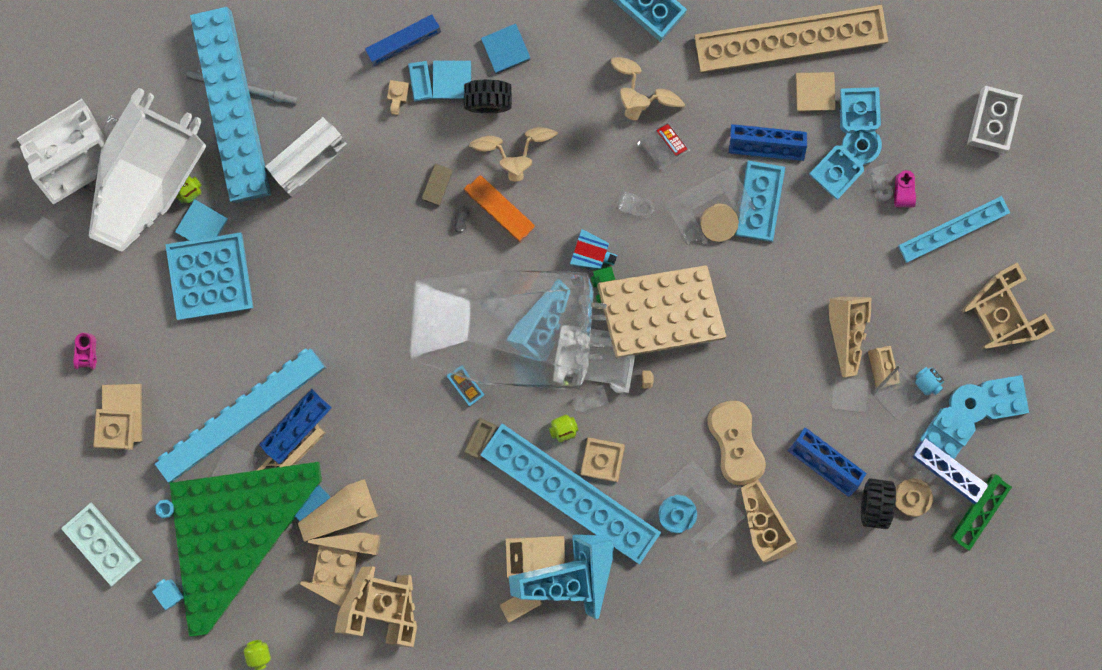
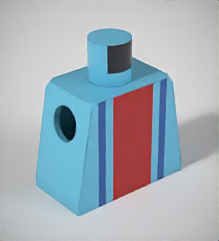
M581 229L570 266L600 270L603 263L614 266L617 255L607 252L608 242Z

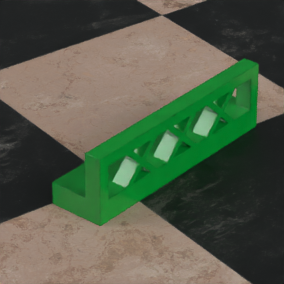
M991 474L986 482L988 486L976 504H971L949 537L968 551L971 550L1012 488L997 474ZM998 484L1005 487L1001 495L994 496V490ZM989 499H992L993 508L991 511L984 512V505ZM978 515H981L983 523L980 527L973 528L972 523ZM967 531H971L972 539L967 545L961 540Z

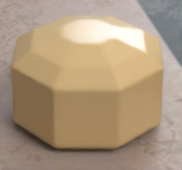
M643 371L642 388L651 389L654 383L653 373L651 371Z

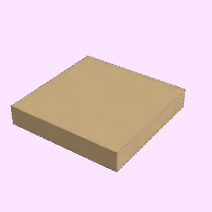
M834 72L796 73L797 112L836 110Z
M96 409L93 447L133 450L136 411Z
M587 437L580 475L618 482L625 444Z

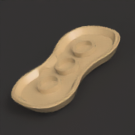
M726 401L714 406L708 414L707 423L710 432L720 445L721 471L723 476L734 485H745L758 480L765 472L766 462L752 437V415L749 408L740 401Z

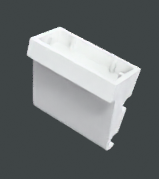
M80 99L17 138L21 144L20 148L23 156L29 164L28 169L32 179L53 205L97 178L100 152L106 139L83 99Z
M322 117L265 167L283 189L293 197L349 149V146L336 128Z

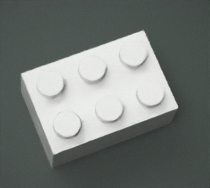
M984 86L980 90L967 145L1001 154L1008 152L1023 95Z

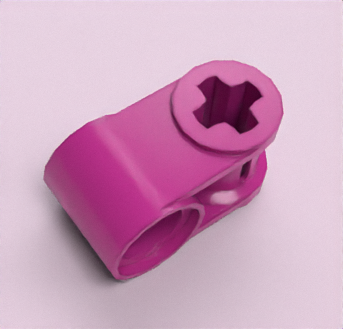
M905 170L895 177L894 206L915 208V176L911 171ZM904 175L906 179H909V182L906 184L904 181H901Z
M80 333L75 338V354L73 359L75 369L88 367L95 370L96 338L90 333ZM85 336L89 338V344L86 347L82 344V339Z

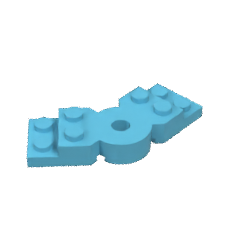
M879 87L840 89V129L846 135L842 140V145L835 146L809 174L836 200L864 172V166L872 163L881 152V138L875 132L881 126ZM857 142L865 143L866 150L858 149Z
M1022 375L985 381L980 386L967 384L956 388L949 397V407L939 410L919 440L923 441L926 438L951 458L955 459L962 447L967 444L976 431L974 422H978L984 417L991 420L1029 413ZM968 398L973 401L971 409L965 406V401Z

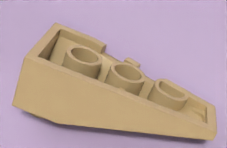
M871 297L830 298L829 320L842 377L855 376L858 373L862 351L860 350L861 342L866 339L867 335L864 333L866 322H870Z
M365 479L346 485L302 519L298 526L303 540L307 541L378 517Z
M756 480L741 487L753 547L762 562L783 558L797 550L796 540L760 481Z

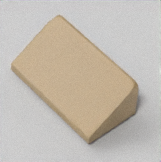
M891 346L869 350L868 355L876 388L899 383Z
M513 597L500 604V607L509 623L543 603L541 600Z

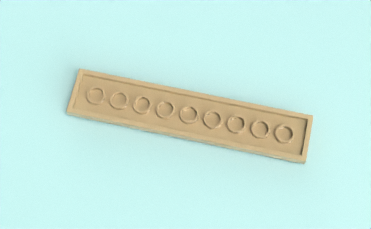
M882 5L694 35L700 73L888 43Z

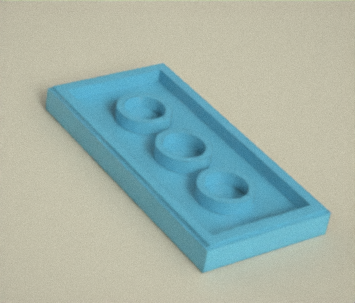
M747 161L738 214L739 224L735 236L773 242L785 173L784 166Z

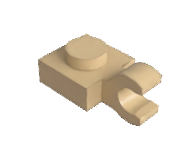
M390 80L387 100L392 101L391 114L399 115L401 102H407L409 83Z

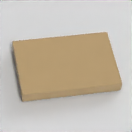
M142 384L102 385V409L136 411L134 442H142Z

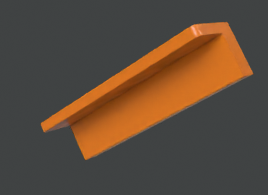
M481 175L471 185L468 184L464 188V191L520 243L535 228V225Z

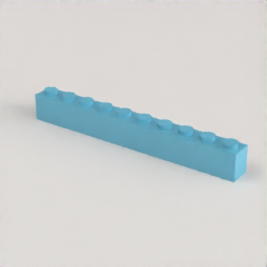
M307 348L297 354L298 358L293 362L291 360L287 361L282 365L283 369L278 373L274 371L268 375L265 383L262 385L261 383L256 384L251 388L252 392L247 396L243 394L237 398L234 406L231 408L230 406L225 407L220 411L221 415L216 419L212 417L204 423L205 427L200 431L196 429L188 435L190 437L185 442L181 440L173 446L174 450L169 454L165 452L157 458L159 461L155 465L167 482L172 483L326 369L314 350L311 348L309 350Z

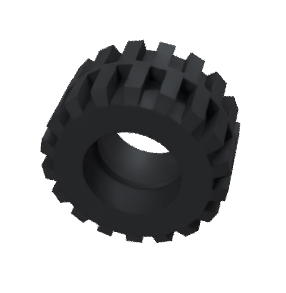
M485 79L474 80L464 84V109L475 113H501L512 108V85L501 80Z
M871 478L867 480L861 503V521L864 527L889 529L893 521L896 503V488L893 481Z

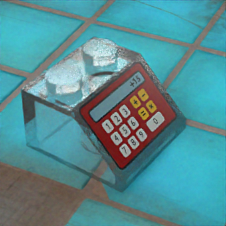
M669 121L655 127L638 140V145L660 174L691 151Z

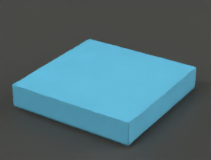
M433 61V99H464V84L471 81V61Z
M194 199L175 232L188 240L219 236L228 218Z

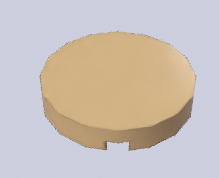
M715 204L710 208L708 207L703 212L700 220V226L704 235L708 239L717 242L728 240L734 236L739 224L737 214L726 204Z
M910 478L902 481L897 486L895 505L901 513L906 516L917 517L930 509L933 503V494L926 482Z

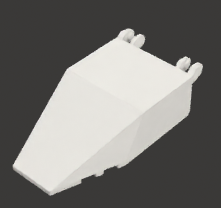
M138 88L133 93L130 102L101 148L88 235L89 238L121 252L140 236V232L147 226L150 227L160 214L163 215L167 212L206 148L204 142L197 136L201 125L200 118L195 117L190 124V128L187 129L192 118L190 113L187 112L183 115L179 125L149 110L148 108L154 99L151 93L145 96L142 106L139 105L144 95V90Z

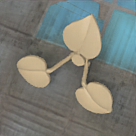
M623 57L610 59L612 66L618 72L631 74L632 76L631 88H622L620 91L621 100L626 109L624 115L627 118L638 120L642 110L645 111L655 99L666 106L685 108V104L680 97L667 89H656V95H653L650 99L634 90L636 74L641 73L640 66L636 62Z
M544 127L529 129L525 132L527 140L523 156L506 158L500 145L503 143V140L496 136L477 138L469 144V147L483 152L496 148L499 149L503 158L499 162L500 166L508 171L509 180L516 182L524 179L523 171L532 165V160L526 157L529 143L531 141L543 142L556 136L558 132Z

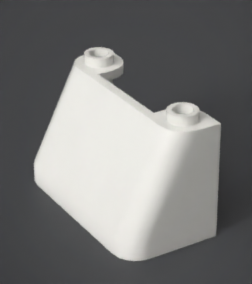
M564 325L560 331L552 381H557L559 384H567L572 381V378L609 383L614 392L629 393L635 355L616 358L609 331Z

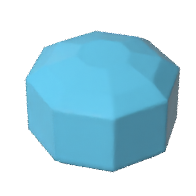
M160 500L155 506L156 514L161 518L171 517L174 512L173 503L170 500Z

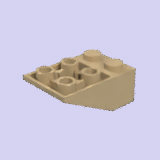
M564 536L506 538L507 578L516 574L564 564Z

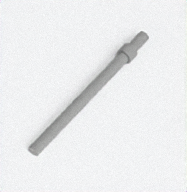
M187 71L186 78L204 82L203 74ZM248 85L250 94L270 98L278 103L286 102L297 105L298 97L286 95L284 92L277 90L274 92Z

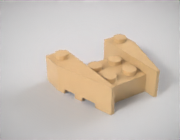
M1018 262L996 273L961 310L964 313L974 308L991 339V342L981 346L982 349L1038 340L1055 331L1046 313L1027 321L1010 288L1027 280Z
M358 532L308 540V543L319 545L313 581L303 580L300 582V585L341 607L353 585L358 553L377 555L381 535Z
M373 566L361 567L338 612L335 633L348 636H363L367 618L389 623L386 644L414 647L417 624L414 621L413 610H415V605L412 603L411 590H413L412 576L397 575V581L394 583L374 578L375 567Z

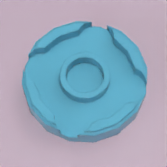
M674 495L663 501L658 515L662 526L672 533H682L692 528L695 524L697 510L692 500L688 497Z

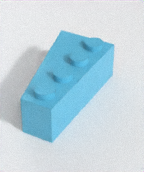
M578 560L509 576L511 596L519 599L593 602L589 565Z

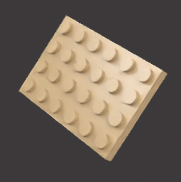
M707 265L602 282L597 285L616 358L713 342L726 338Z

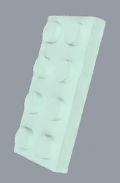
M89 503L61 528L111 587L142 561L93 503Z

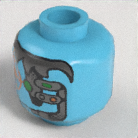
M925 367L915 376L917 378L915 381L916 386L927 396L932 393L935 396L943 389L941 385L944 383V378L934 368L928 369Z

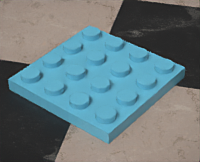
M242 233L165 244L177 320L254 308Z

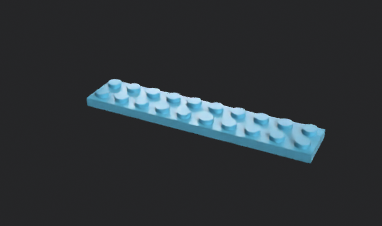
M504 424L500 425L481 453V456L594 534L602 535L612 540L613 546L639 565L661 534L653 526Z

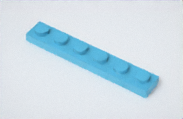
M1000 196L898 245V248L907 263L1009 214L1010 211L1003 197Z

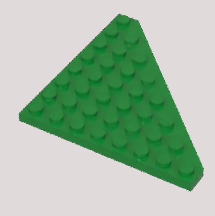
M320 462L170 483L189 636L205 635L213 630L215 624L230 607L234 598L238 596L248 579L258 569L262 560L271 551L279 537L294 520L296 514L311 497L312 492L322 482Z

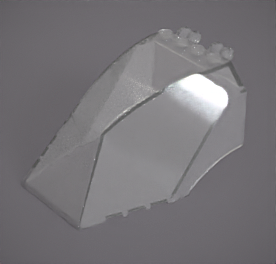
M487 270L415 281L409 359L481 385L549 390H580L588 372L589 359L603 360V355L589 354L590 347L604 348V343L590 342L592 320L606 321V316L592 315V309H606L607 304L593 303L594 291L588 273Z

